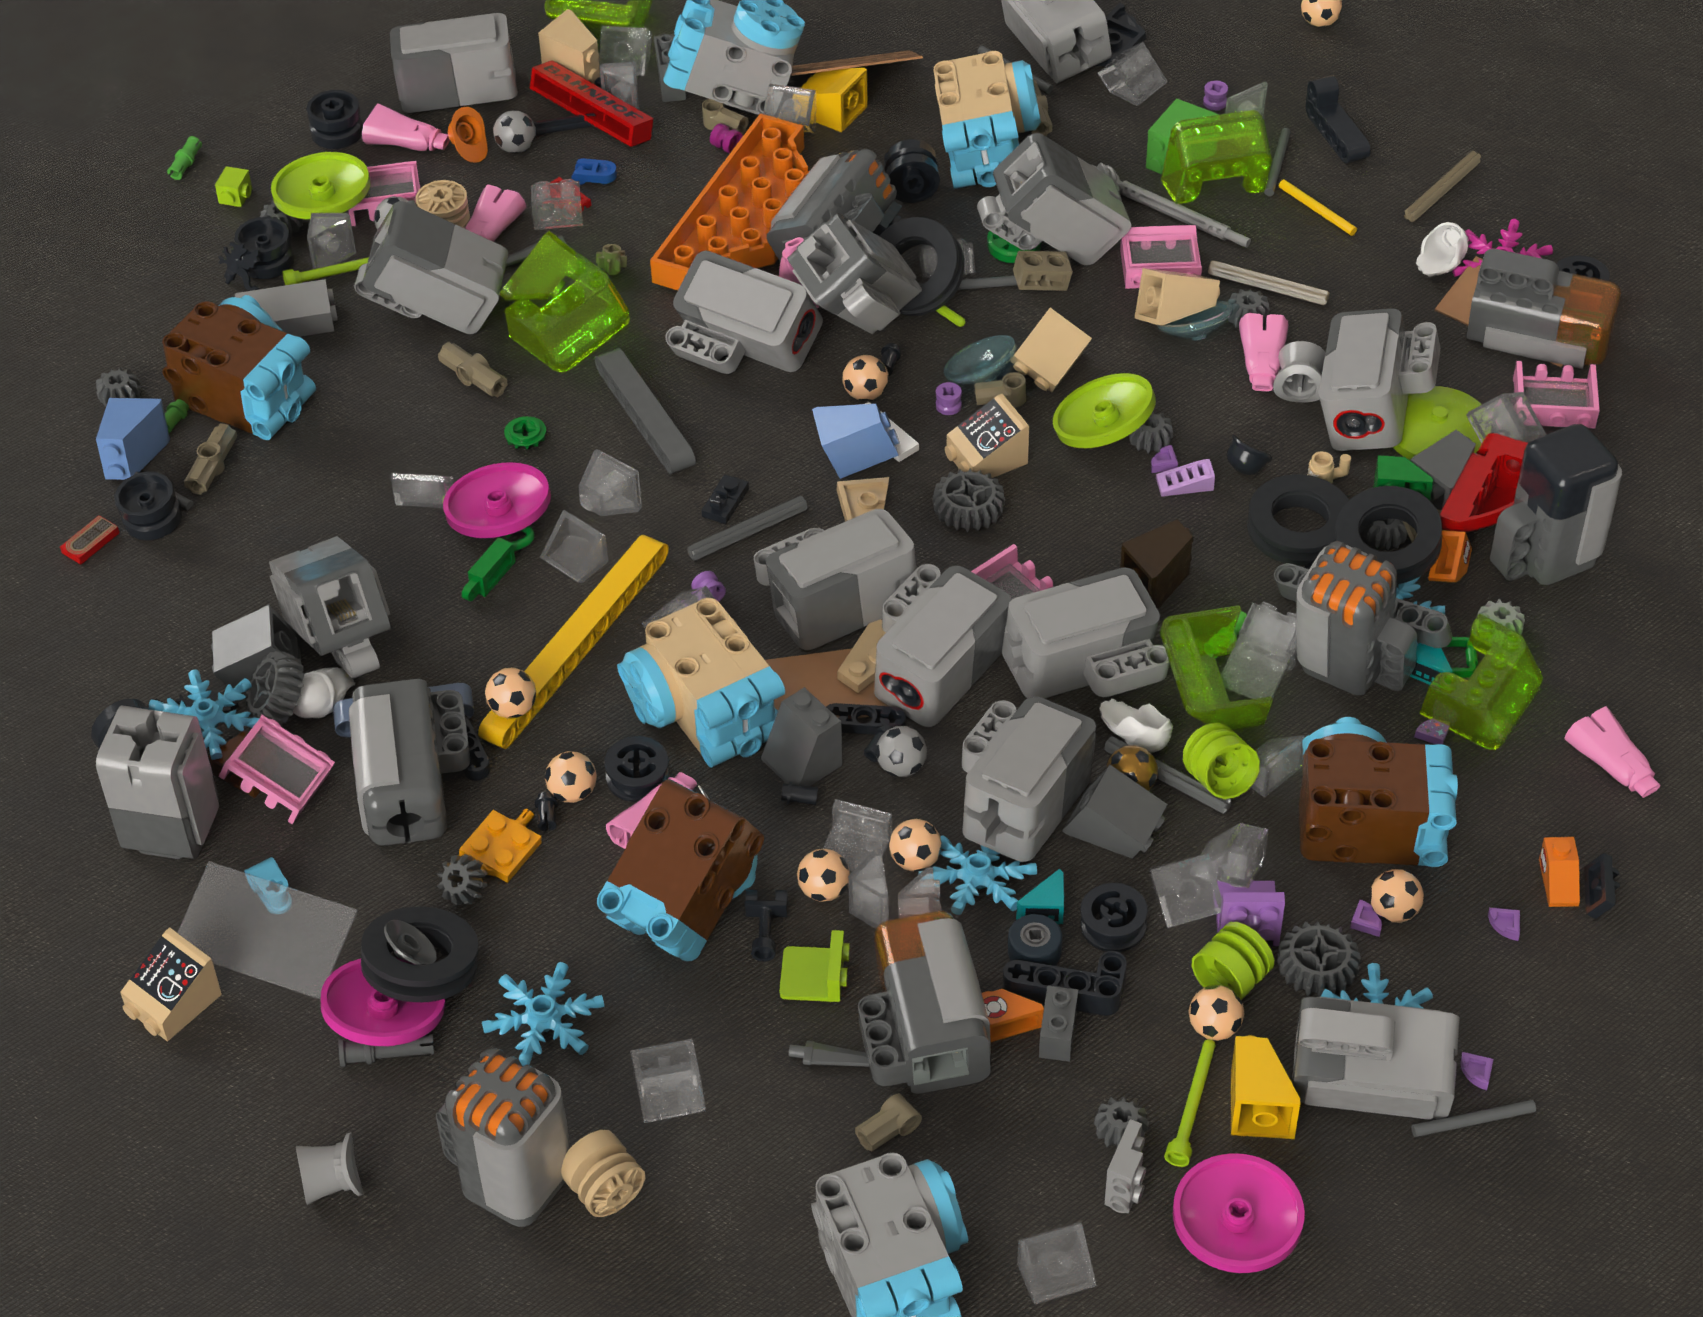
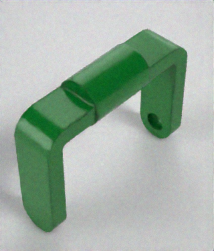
M1452 637L1451 642L1445 647H1466V663L1469 667L1451 668L1453 671L1452 677L1471 678L1475 675V669L1478 665L1477 650L1473 647V640L1469 637Z

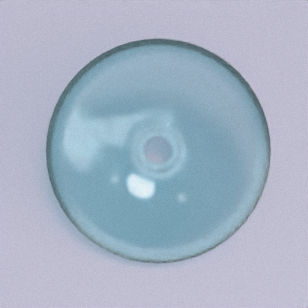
M1217 301L1215 307L1163 326L1157 325V327L1162 332L1178 338H1191L1194 341L1201 340L1207 337L1206 334L1217 330L1229 319L1233 312L1232 305L1226 301Z
M997 335L979 340L956 353L945 365L944 375L948 381L956 384L989 382L1009 364L1015 354L1017 345L1014 339L1007 335Z

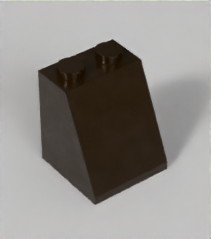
M1177 519L1122 543L1120 568H1130L1138 574L1157 610L1189 575L1193 535Z

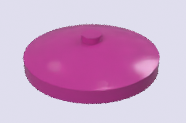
M497 463L478 468L458 479L449 488L444 497L443 510L448 524L458 533L475 538H494L515 533L534 523L548 508L551 492L547 478L538 469L522 463Z
M395 957V958H397L398 960H400V961H402V962H406V963H409V964H412V965H416V964H413V963H411V962H409V961H403V960L399 959L398 957ZM357 959L339 967L326 979L321 990L320 1006L325 1022L342 1037L365 1045L395 1046L415 1041L431 1032L442 1019L445 1010V999L432 1002H407L388 997L378 992L366 981L361 970V959Z
M1236 1153L1222 1154L1205 1159L1192 1167L1184 1175L1175 1192L1173 1222L1181 1242L1196 1258L1209 1266L1223 1271L1252 1273L1275 1266L1294 1250L1303 1230L1305 1211L1297 1186L1279 1167L1256 1156Z

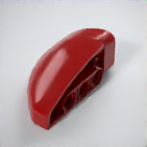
M1490 433L1485 436L1477 453L1473 452L1440 513L1442 530L1469 532L1497 523L1501 512L1513 506L1524 449L1528 443L1496 433Z

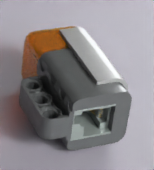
M1489 249L1484 254L1478 273L1477 285L1471 303L1467 339L1483 343L1484 348L1565 366L1571 365L1583 369L1584 365L1590 366V364L1597 366L1602 364L1607 356L1616 324L1621 291L1617 284L1611 281L1559 271L1558 265L1547 259L1499 249Z
M940 910L886 920L880 923L875 930L874 938L877 970L883 992L865 996L858 1003L860 1030L874 1082L881 1086L907 1083L912 1093L920 1094L983 1081L990 1075V1022L961 923L955 920L950 913Z

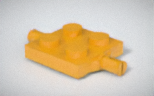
M524 809L520 816L514 820L492 810L460 847L459 856L466 854L472 856L475 860H480L483 863L481 870H486L487 875L496 876L508 883L542 843L540 835L526 828V825L534 818L533 812H528V809Z

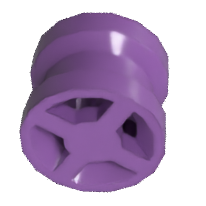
M1221 81L1208 82L1204 88V106L1215 111L1224 109L1227 105L1228 86Z
M946 382L936 388V409L939 413L954 415L961 410L962 390L959 385Z
M704 571L698 574L691 584L693 591L699 595L700 600L703 598H713L719 602L726 593V588L718 581L717 576L712 571Z

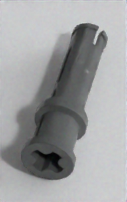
M433 1034L395 1046H371L353 1041L345 1042L344 1039H339L340 1066L346 1067L348 1063L366 1062L367 1065L375 1063V1059L432 1055L434 1054V1046L421 1047V1044L434 1043Z

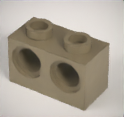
M1018 251L1013 267L1019 290L1067 291L1073 272L1066 252Z

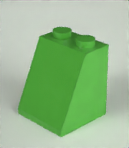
M1176 98L1148 130L1146 168L1169 176L1213 156L1216 153L1219 114Z

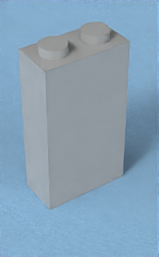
M326 279L235 293L236 298H241L244 295L253 297L283 332L293 336L301 337L334 331L333 321L338 320L335 305L330 306V304H335L333 290L327 289Z

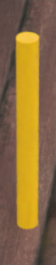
M1285 179L1279 183L1280 189L1349 235L1353 236L1356 233L1357 227Z

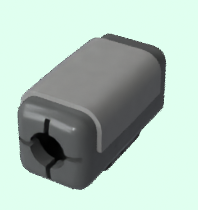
M422 679L365 685L355 689L352 696L353 703L349 707V721L357 800L364 832L369 835L372 842L381 846L432 840L441 837L446 832L448 823L442 774L462 771L470 764V752L461 694L455 690L431 692V689L427 687V681Z

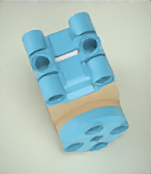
M989 51L983 54L938 62L933 69L936 83L935 90L940 108L946 153H949L951 163L950 171L954 189L976 185L974 176L977 177L978 184L983 187H993L996 185L993 171L1019 145L1018 133L1036 130L1041 123L1030 64L1023 60L1004 64L1003 56L999 51Z
M703 598L692 605L649 623L645 629L646 644L627 652L623 661L617 664L619 675L624 682L639 720L643 724L648 723L657 728H663L673 722H677L700 752L706 764L711 768L739 754L742 757H749L755 754L760 749L762 743L767 742L778 710L774 707V699L785 695V687L779 675L771 669L739 628L735 620L713 598Z

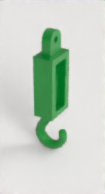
M527 526L520 530L526 536L514 542H509L499 537L468 571L469 582L462 590L461 596L463 599L471 602L478 594L484 597L487 596L516 562L514 552L527 547L533 542L535 533L532 527Z

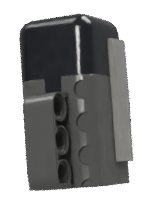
M1582 424L1570 425L1529 442L1524 449L1513 506L1501 512L1497 519L1490 561L1507 580H1515L1528 574L1531 578L1534 577L1539 584H1553L1592 568L1596 564L1597 557L1602 555L1615 509L1622 469L1616 457L1588 427Z

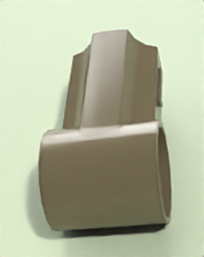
M706 99L702 103L703 125L705 128L713 130L717 124L722 123L729 126L730 130L734 129L742 134L745 133L749 124L747 117L724 108L723 103L712 99Z
M1017 372L1008 373L999 381L974 384L977 405L987 404L1000 394H1003L1013 407L1022 406L1027 399L1025 377Z
M898 1093L885 1101L880 1112L855 1127V1134L861 1145L866 1150L872 1152L898 1134L906 1136L912 1133L921 1123L922 1116L902 1094Z

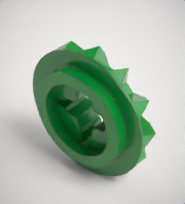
M531 416L513 419L506 425L504 430L508 445H514L516 449L523 446L527 450L531 445L538 447L539 442L545 441V434L547 433L545 424L540 419ZM524 429L527 430L528 436H523Z

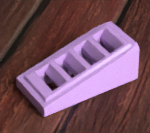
M1204 459L1156 474V480L1162 497L1213 491L1215 474L1210 459ZM1167 481H1172L1173 485L1168 486Z

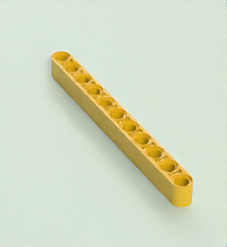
M641 535L637 538L524 671L535 683L536 700L532 708L526 714L511 719L498 716L491 710L480 724L478 730L479 738L503 749H507L662 566L669 551L667 544L646 535Z

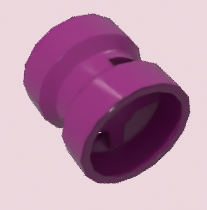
M719 123L710 134V143L717 148L723 147V150L730 154L743 137V134L734 129L730 130L729 126Z

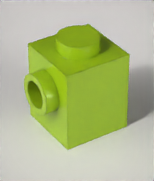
M225 167L215 184L219 204L243 206L252 191L249 170Z

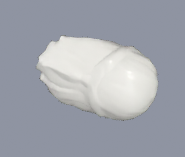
M1450 222L1442 223L1435 227L1422 241L1421 253L1416 262L1418 270L1428 277L1445 274L1454 270L1467 253L1469 239L1466 232L1459 225Z
M338 667L322 668L305 673L302 680L304 686L301 688V696L297 701L298 706L294 707L293 713L302 718L325 717L333 712L335 703L344 699L347 690L355 685V682L343 668Z
M1114 699L1100 704L1101 718L1113 733L1124 738L1128 745L1145 748L1150 753L1157 752L1166 747L1171 738L1173 725L1169 718L1162 715L1151 704L1142 705L1139 709L1127 706L1124 702H1117Z

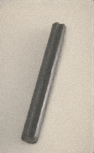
M803 496L795 497L689 545L687 548L688 555L692 560L696 561L806 511L807 502Z
M1111 736L1106 741L1104 750L1112 755L1116 750L1129 745ZM1155 758L1158 765V780L1222 814H1225L1230 809L1231 798L1222 799L1215 797L1199 781Z

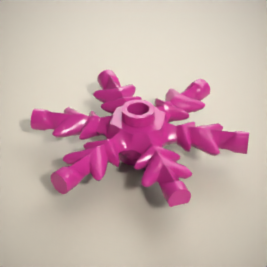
M1511 219L1508 231L1501 230L1503 239L1498 240L1503 246H1499L1496 249L1515 253L1512 247L1519 244L1515 241L1523 235L1520 232L1516 233L1520 224L1518 220ZM1470 229L1465 231L1469 239L1468 241L1472 242L1468 247L1479 250L1477 254H1485L1487 250L1494 249L1492 248V241L1487 244L1484 234H1481L1479 238ZM1534 244L1527 251L1523 247L1518 254L1541 258V255H1552L1553 249L1551 245L1537 249V244ZM1478 259L1479 263L1463 260L1462 262L1465 266H1457L1452 270L1454 277L1462 275L1469 266L1476 268L1481 265L1482 260Z

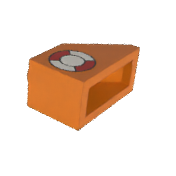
M1442 531L1441 552L1434 565L1430 568L1429 581L1457 582L1467 573L1472 547L1466 532Z
M1546 837L1543 840L1539 862L1549 907L1579 906V857L1574 837Z
M1004 989L982 993L990 1022V1042L1041 1028L1044 1013L1042 1004Z

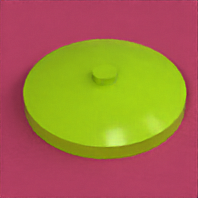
M321 152L301 157L283 167L272 181L271 193L275 205L283 213L300 219H322L341 214L360 203L367 195L371 181L367 166L357 157L340 152Z
M1120 373L1103 376L1080 386L1070 393L1057 407L1053 416V426L1058 438L1068 446L1074 448H1095L1108 445L1130 435L1141 427L1152 414L1156 404V397L1151 384L1139 375Z
M1435 386L1426 393L1408 394L1402 440L1393 448L1400 455L1410 460L1451 432L1457 430L1476 444L1474 453H1477L1485 436L1491 433V419L1483 405L1472 396L1456 389Z

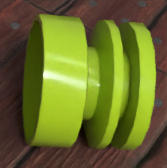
M1212 723L1202 726L1188 738L1183 749V763L1186 770L1215 797L1222 799L1238 797L1254 784L1258 776L1260 760L1257 752L1227 725Z
M1236 921L1228 922L1212 938V941L1208 942L1192 958L1191 966L1195 977L1203 988L1212 985L1225 986L1234 991L1242 1000L1254 988V984L1260 982L1274 968L1275 960L1272 950L1266 941L1255 930Z

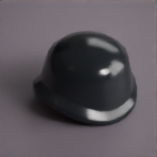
M1232 435L1233 440L1226 456L1228 462L1236 471L1245 475H1255L1266 463L1272 461L1271 455L1249 447L1241 442L1237 435Z

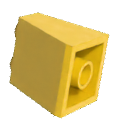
M846 68L816 72L793 94L794 114L842 133L867 108V69Z
M1252 1035L1236 1036L1231 1068V1135L1295 1139L1300 1097L1268 1038Z

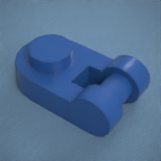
M581 158L576 162V170L573 172L571 179L576 185H583L585 182L609 184L617 177L616 165L607 160Z

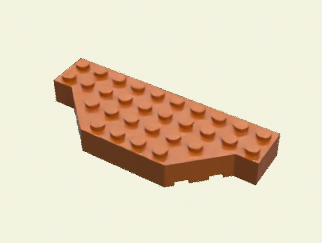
M761 113L758 115L651 258L652 283L678 290L694 258L702 251H710L753 268L776 263L778 257L768 243L766 235L771 229V221L809 172L808 165L803 156L800 155L804 149L803 125Z

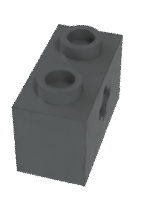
M1047 986L1040 1033L1039 1058L1070 1062L1077 1014L1078 989Z

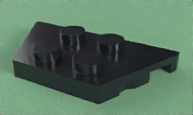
M1119 3L1106 16L1112 57L1095 66L1120 67L1146 39L1145 30L1136 23V19L1132 15H1128L1122 3Z

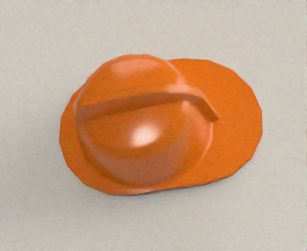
M461 107L455 111L452 121L448 126V137L451 143L455 145L461 157L472 163L481 162L485 159L488 152L483 119L475 109Z

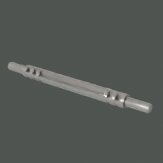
M1121 181L1118 184L1120 188L1119 194L1188 225H1196L1197 229L1224 241L1228 239L1246 248L1250 245V238L1232 231L1231 227L1128 181Z

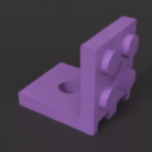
M1215 881L1214 897L1217 933L1228 922L1237 921L1255 930L1265 941H1272L1273 946H1279L1285 895L1284 892L1275 891V881Z

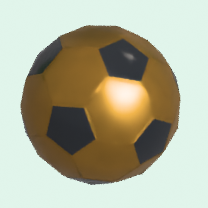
M1136 745L1124 746L1116 750L1107 763V767L1109 765L1113 766L1148 791L1154 786L1158 776V765L1154 756L1145 748Z

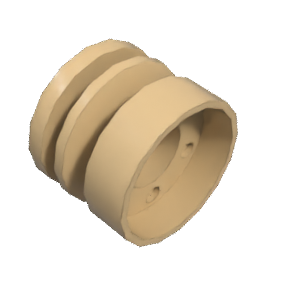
M439 180L425 184L418 190L415 196L417 207L465 229L470 220L467 192L461 184L455 181Z
M598 1130L578 1140L567 1151L561 1169L563 1180L571 1190L578 1194V1199L585 1204L586 1209L595 1217H605L624 1208L637 1196L646 1179L645 1171L629 1153H626L624 1145L610 1130Z

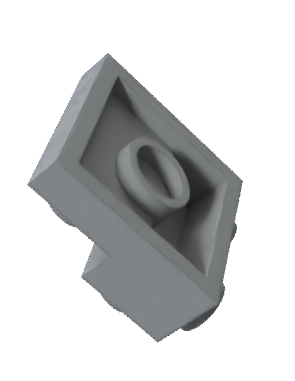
M1131 1119L1107 1170L1104 1204L1116 1212L1128 1214L1133 1203L1138 1204L1142 1198L1144 1191L1142 1182L1146 1173V1167L1142 1166L1143 1153L1141 1152L1145 1143V1138L1141 1137L1142 1123Z

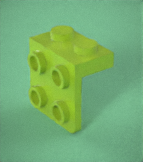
M832 930L830 948L788 946L784 949L779 990L782 999L840 1002L841 987H847L848 968H843L844 961L849 962L850 943H844V931Z

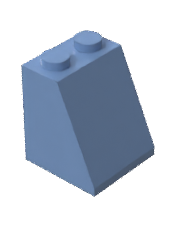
M109 398L96 437L105 479L125 480L133 476L135 472H140L169 443L170 437L162 399Z
M877 404L827 406L812 409L821 445L840 479L899 456L896 445L900 441L895 429H889L891 427L886 412H880Z

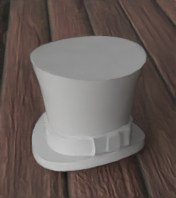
M1296 341L1285 345L1278 355L1281 370L1274 380L1273 390L1275 394L1281 399L1292 402H1313L1319 400L1325 351L1320 346L1306 341Z
M352 1132L346 1133L344 1141L333 1146H296L307 1205L341 1190H352L357 1196L364 1195L355 1163Z

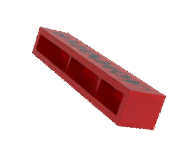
M553 60L532 67L530 89L575 115H583L585 121H588L630 147L651 140L654 118ZM595 113L596 116H587L585 114Z

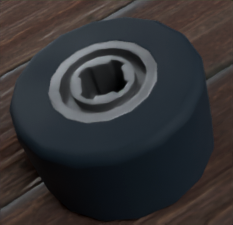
M1038 914L1022 916L1014 921L1008 934V955L1010 961L1021 960L1056 966L1061 959L1063 935L1059 925L1053 919Z

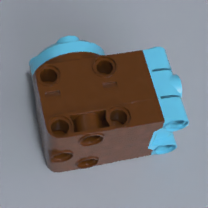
M244 295L241 298H227L219 306L209 301L198 303L163 338L162 343L167 366L163 369L162 373L171 384L174 401L177 399L183 400L189 409L249 432L263 440H270L287 421L291 423L296 421L301 413L302 405L316 391L315 383L308 376L303 375L301 362L310 353V347L307 342L300 337L283 332L276 325L272 317L249 295Z
M1343 717L1337 720L1336 723L1326 725L1303 739V780L1299 798L1300 851L1306 859L1312 861L1403 864L1440 867L1447 863L1448 833L1457 824L1455 801L1458 789L1457 775H1453L1452 751L1448 746L1442 744L1387 743L1379 732L1361 724L1358 719L1353 717Z
M667 779L659 787L630 837L625 851L597 897V905L607 915L606 918L637 935L648 933V936L652 938L656 946L681 960L693 961L700 955L710 934L731 900L754 883L757 854L763 845L764 835L744 817L709 800L703 794L696 793L671 779Z

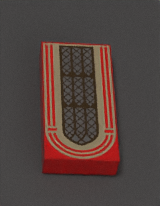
M98 515L61 545V552L81 565L120 533L118 526Z

